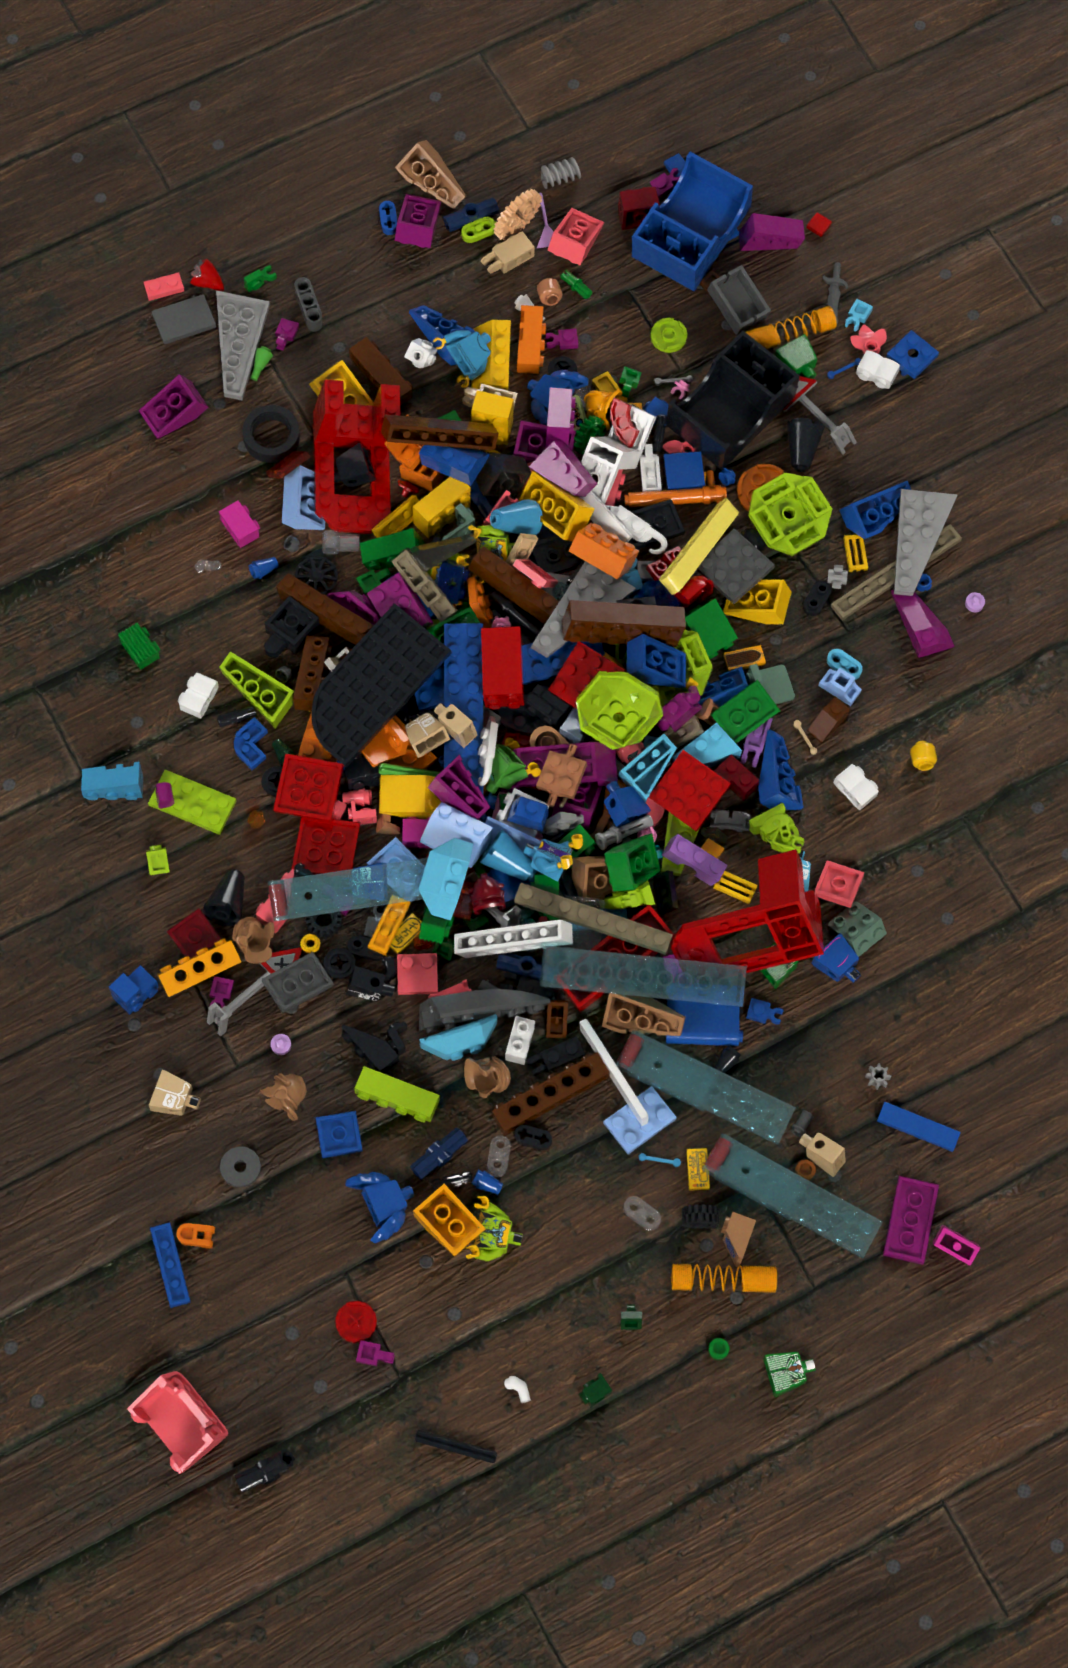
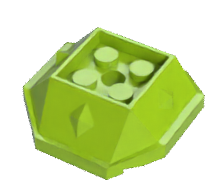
M783 473L752 492L748 516L769 548L794 556L825 537L832 507L813 477ZM784 512L790 513L792 518H786Z
M684 630L677 647L673 648L686 653V682L689 680V677H692L698 683L697 688L700 696H702L713 666L698 632ZM646 684L659 692L662 707L678 693H689L686 688Z
M599 671L576 699L580 730L612 750L640 743L663 717L659 692L627 672L607 673V671Z

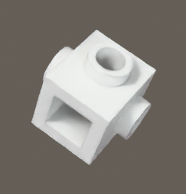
M418 338L411 341L404 357L412 361L415 367L424 368L434 363L436 360L435 354L438 349L434 348L431 342Z

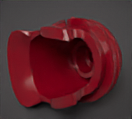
M487 873L480 874V878L473 884V888L468 890V893L472 894L469 898L472 901L475 915H481V909L500 906V911L506 909L504 901L505 891L501 890L504 888V884L498 883L492 877H488Z

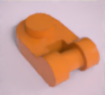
M184 1223L177 1229V1238L181 1244L202 1248L213 1247V1241L211 1240L212 1234L215 1233L214 1226ZM198 1232L204 1233L203 1239H197Z

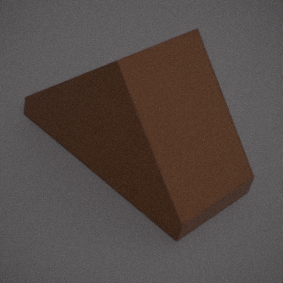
M550 1000V1004L547 1005L546 1038H566L568 1001Z

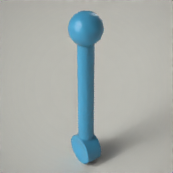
M644 1153L639 1154V1160L641 1161L651 1160L673 1164L674 1167H679L681 1164L678 1158L670 1160L646 1156Z

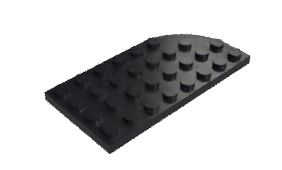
M394 603L319 685L313 699L311 716L313 728L320 744L347 768L452 654V651Z

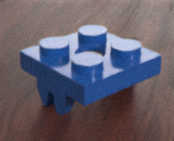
M911 330L887 353L886 357L900 365L899 369L902 376L908 374L915 379L938 357L939 352ZM916 349L919 355L912 358L908 355V351Z

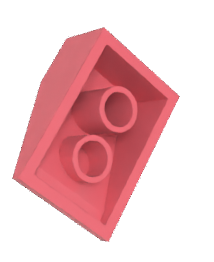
M571 208L553 232L547 251L552 252L556 256H561L574 264L581 265L599 235L604 222Z

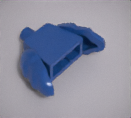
M557 370L551 375L545 374L539 382L531 379L527 388L532 391L530 393L532 398L531 411L534 418L540 424L547 425L550 388L572 389L573 395L574 389L586 387L589 379L578 372Z
M371 1172L369 1174L359 1173L346 1179L345 1185L347 1187L362 1190L361 1194L377 1228L380 1227L370 1241L378 1243L382 1240H388L393 1233L401 1229L406 1217V1200L414 1197V1192L410 1185L400 1189L396 1180L391 1181L389 1177L378 1172Z

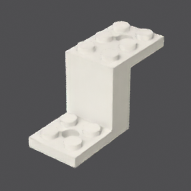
M633 405L630 411L631 421L635 422L636 428L640 431L633 447H627L618 439L612 425L608 436L590 438L581 460V464L591 476L593 474L598 476L597 485L592 491L603 504L607 501L619 469H636L656 420V416Z

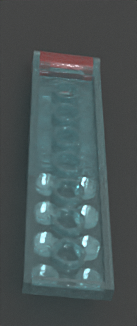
M428 858L269 881L268 888L273 921L423 899L418 889ZM306 892H310L312 894V898L310 900H307L305 898Z
M632 1030L616 1062L621 1072L627 1073V1075L703 1112L704 1110L711 1112L777 1145L796 1108L635 1030ZM659 1064L661 1068H656L654 1065Z
M726 1134L720 1135L702 1167V1170L714 1177V1179L784 1218L798 1222L862 1259L883 1223L881 1220ZM742 1169H747L749 1173L744 1174Z

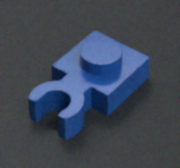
M751 998L746 1019L764 1024L767 1019H770L773 1024L779 1025L781 1020L775 1018L774 1015H782L784 1010L781 1008L770 1009L771 1003Z

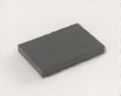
M204 294L151 311L164 345L216 328V323Z
M314 952L262 978L264 986L282 1014L334 986L333 981Z

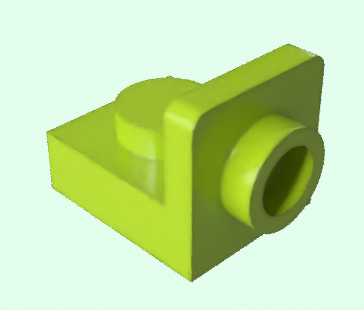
M161 845L150 846V850H146L150 875L169 873L166 847L162 848Z

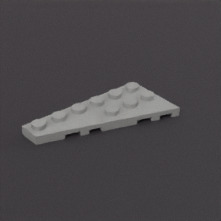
M216 290L224 397L243 401L255 359L256 348H258L269 311L270 301Z
M901 489L894 594L913 596L956 501L957 494Z
M585 561L531 648L548 658L567 642L563 640L562 618L570 600L616 603V600H623L628 595H631L635 592L636 588L620 578L618 580Z

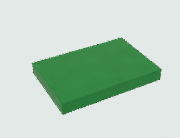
M757 679L710 715L735 743H738L780 712V709Z

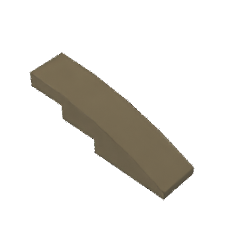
M405 550L391 561L411 589L419 595L427 607H430L440 622L457 612V609L408 550Z

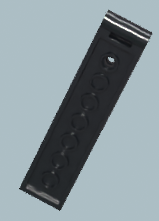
M672 499L632 511L633 514L661 533L666 540L685 534ZM558 535L537 541L528 558L544 571L560 575L578 572L585 562L569 552L573 541L563 540ZM653 537L647 542H638L631 538L628 543L633 544L635 549H640L659 543V541ZM522 573L524 576H526L528 579H530V580L532 581L531 578H529L527 575H525L524 573Z

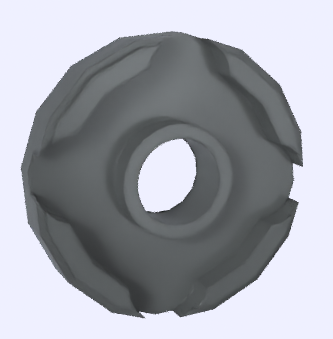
M238 1146L231 1148L221 1159L220 1171L222 1178L233 1187L250 1186L258 1179L261 1172V1163L258 1155L248 1147ZM237 1163H245L246 1169L243 1172H237L235 1170Z

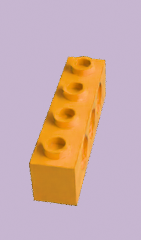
M223 938L215 942V947L209 950L205 947L196 951L197 955L192 958L186 956L178 960L179 964L171 967V965H167L159 969L161 973L157 974L167 997L173 996L241 963L232 941H226ZM215 952H219L222 956L219 963H213L211 960V956ZM196 961H201L204 965L203 970L200 972H195L193 969V964ZM178 970H184L185 978L182 981L175 979V973Z

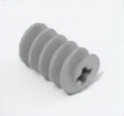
M573 157L569 158L568 161L564 159L562 162H555V165L550 163L548 167L546 165L541 167V180L545 189H547V183L554 187V181L561 185V179L568 183V177L572 181H574L575 175H577L578 179L581 178L579 166Z

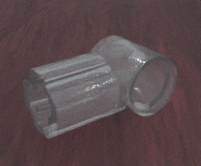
M334 530L323 532V553L334 555L339 553V551L359 552L360 534H339V532Z

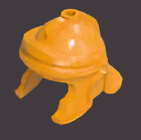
M617 389L615 392L601 390L588 392L583 399L587 410L586 417L594 415L601 418V420H604L603 425L606 426V431L610 430L606 414L608 408H611L613 398L619 399L622 391Z

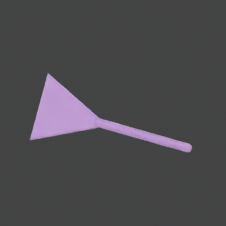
M539 193L542 197L540 204L545 226L537 248L549 247L553 230L548 225L543 195Z

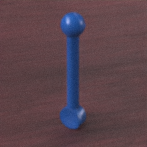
M856 358L854 362L834 372L829 371L827 377L833 379L836 374L859 365L861 359Z

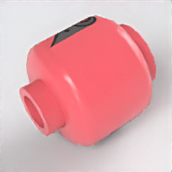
M641 741L640 743L615 749L621 763L629 764L643 752L642 750L645 747Z

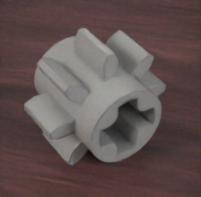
M834 565V569L828 570L827 583H832V588L841 589L842 584H847L848 571L843 570V565Z
M880 1063L875 1068L870 1066L869 1071L871 1073H866L865 1078L869 1079L868 1086L873 1085L876 1090L881 1085L886 1088L888 1084L885 1080H890L891 1075H887L888 1067L883 1068ZM879 1074L882 1076L881 1078L879 1077L877 1079L874 1077L875 1075L878 1076Z

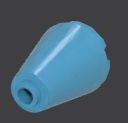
M525 499L493 510L490 515V523L495 529L520 535V533L537 535L542 527L543 522H540V516H543L540 505L535 500Z
M501 830L494 838L493 843L486 849L480 862L485 866L522 881L531 880L537 870L530 866L532 860L523 853L524 851L505 831Z

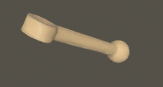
M799 720L794 721V728L799 730L810 748V753L815 755L817 748L813 747L801 727V722Z

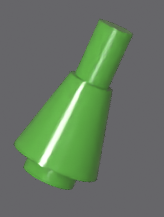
M263 346L256 348L254 370L250 379L257 381L261 371L272 359L273 354L269 348Z

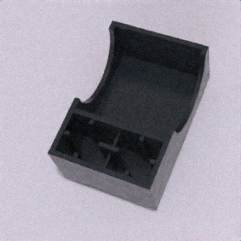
M742 331L713 359L711 368L703 381L685 400L676 403V400L673 399L669 403L666 426L687 441L698 452L701 451V454L719 469L723 470L795 398L800 375L746 332Z

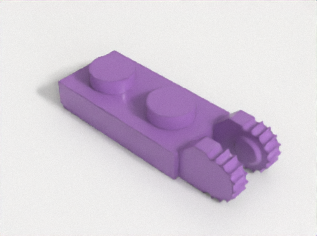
M770 718L747 735L740 761L741 764H745L748 751L754 752L756 754L752 760V767L756 768L773 718Z

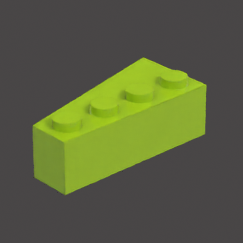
M229 652L219 667L222 674L276 729L294 703L293 696L295 691L234 653Z

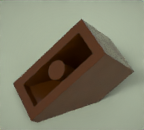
M835 696L822 709L807 731L819 742L823 743L848 717L850 708Z

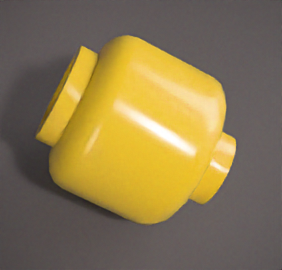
M918 741L910 749L912 764L915 768L927 771L936 764L937 755L935 746L932 743Z

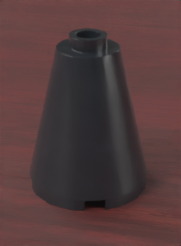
M794 418L791 422L787 421L791 466L795 468V471L806 472V470L810 469L825 426L822 422L817 421V424H814L812 419Z
M236 869L227 871L205 902L202 911L209 920L212 921L214 918L219 921V925L235 926L242 919L245 877L241 871Z

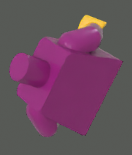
M689 677V680L686 682V689H688L689 693H678L662 707L663 717L656 724L661 730H667L671 727L676 732L703 708L698 703L700 701V694L697 688L698 683L692 677Z

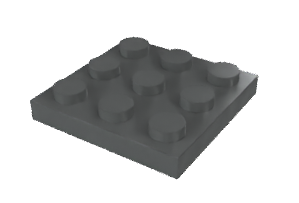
M733 529L712 548L696 571L712 580L714 587L731 603L735 604L775 568V564L736 529Z

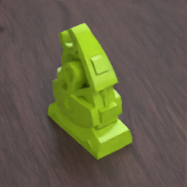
M783 803L749 820L750 832L753 835L760 834L764 841L771 844V849L782 853L796 849L798 853H801V846H796V844L803 846L804 838L799 837V831L792 818L786 814V808Z
M647 880L634 890L615 891L612 893V896L600 900L599 904L601 909H624L643 904L654 905L655 902Z

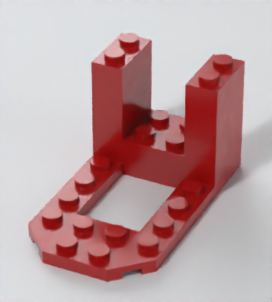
M324 379L313 411L315 514L320 519L323 518L329 524L328 527L334 532L372 534L371 529L391 513L389 450L385 446L386 440L381 433L385 414L400 416V385L381 384L373 406L344 404L343 381ZM361 443L369 450L377 479L370 482V497L334 494V447L352 448L356 444Z
M796 849L758 859L760 905L685 923L681 926L670 942V945L684 975L690 977L696 975L701 977L703 981L710 983L824 954L820 901L815 890L804 892L803 864ZM764 924L768 925L776 946L721 959L712 937Z

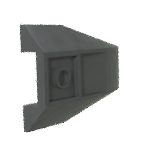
M508 989L475 990L430 997L420 1004L419 1031L426 1030V1033H433L442 1027H445V1030L457 1027V1025L470 1023L494 1014L497 1017L508 1015V1018L520 1016L521 1013L527 1012V1015L535 1014L540 1010H544V1006L550 1004V999L529 992Z

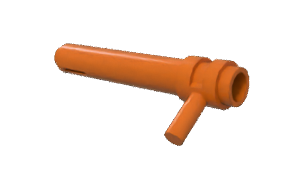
M708 470L706 472L708 485L702 488L629 492L627 495H624V503L629 508L647 507L672 499L674 505L703 503L706 505L711 504V502L718 504L724 498H727L726 486L715 485L714 472Z

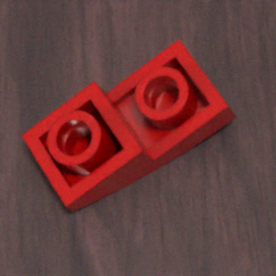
M679 546L663 554L662 558L647 565L646 570L656 583L660 582V577L682 550Z

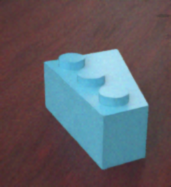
M717 722L682 749L708 768L718 767L730 755L739 760L742 753L740 747ZM680 750L672 757L671 765L677 759L682 750Z
M665 734L661 735L620 770L618 777L627 787H633L644 802H646L677 747Z

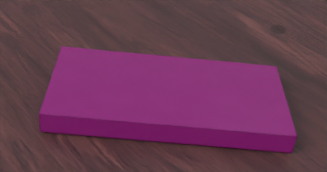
M903 1176L898 1177L883 1256L921 1265L924 1264L939 1189L938 1184Z

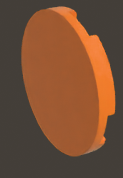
M757 464V466L744 471L737 485V497L743 508L749 512L752 492L782 475L784 470L771 464Z

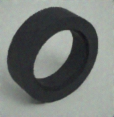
M266 405L252 411L243 424V438L247 451L252 457L265 463H278L288 459L297 450L300 442L299 425L295 416L289 410L277 405ZM276 420L285 424L290 434L287 441L281 446L266 448L259 445L253 438L256 427L262 422Z

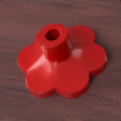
M398 480V485L403 488L402 496L408 497L410 492L419 493L418 487L407 481Z

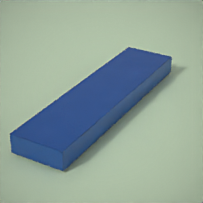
M884 1102L877 1119L879 1123L951 1152L954 1151L961 1133L887 1102Z
M171 1223L151 1227L150 1230L170 1308L191 1303Z

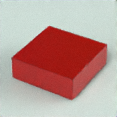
M816 212L806 228L822 237L831 226L832 221Z

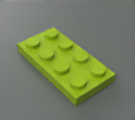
M164 770L158 783L168 782L171 784L174 805L159 809L155 790L148 805L220 835L237 802L236 798Z

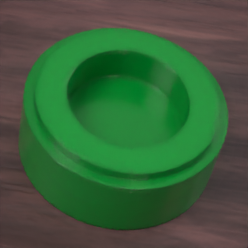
M722 1338L713 1339L708 1347L710 1356L715 1360L726 1358L730 1350L728 1342Z

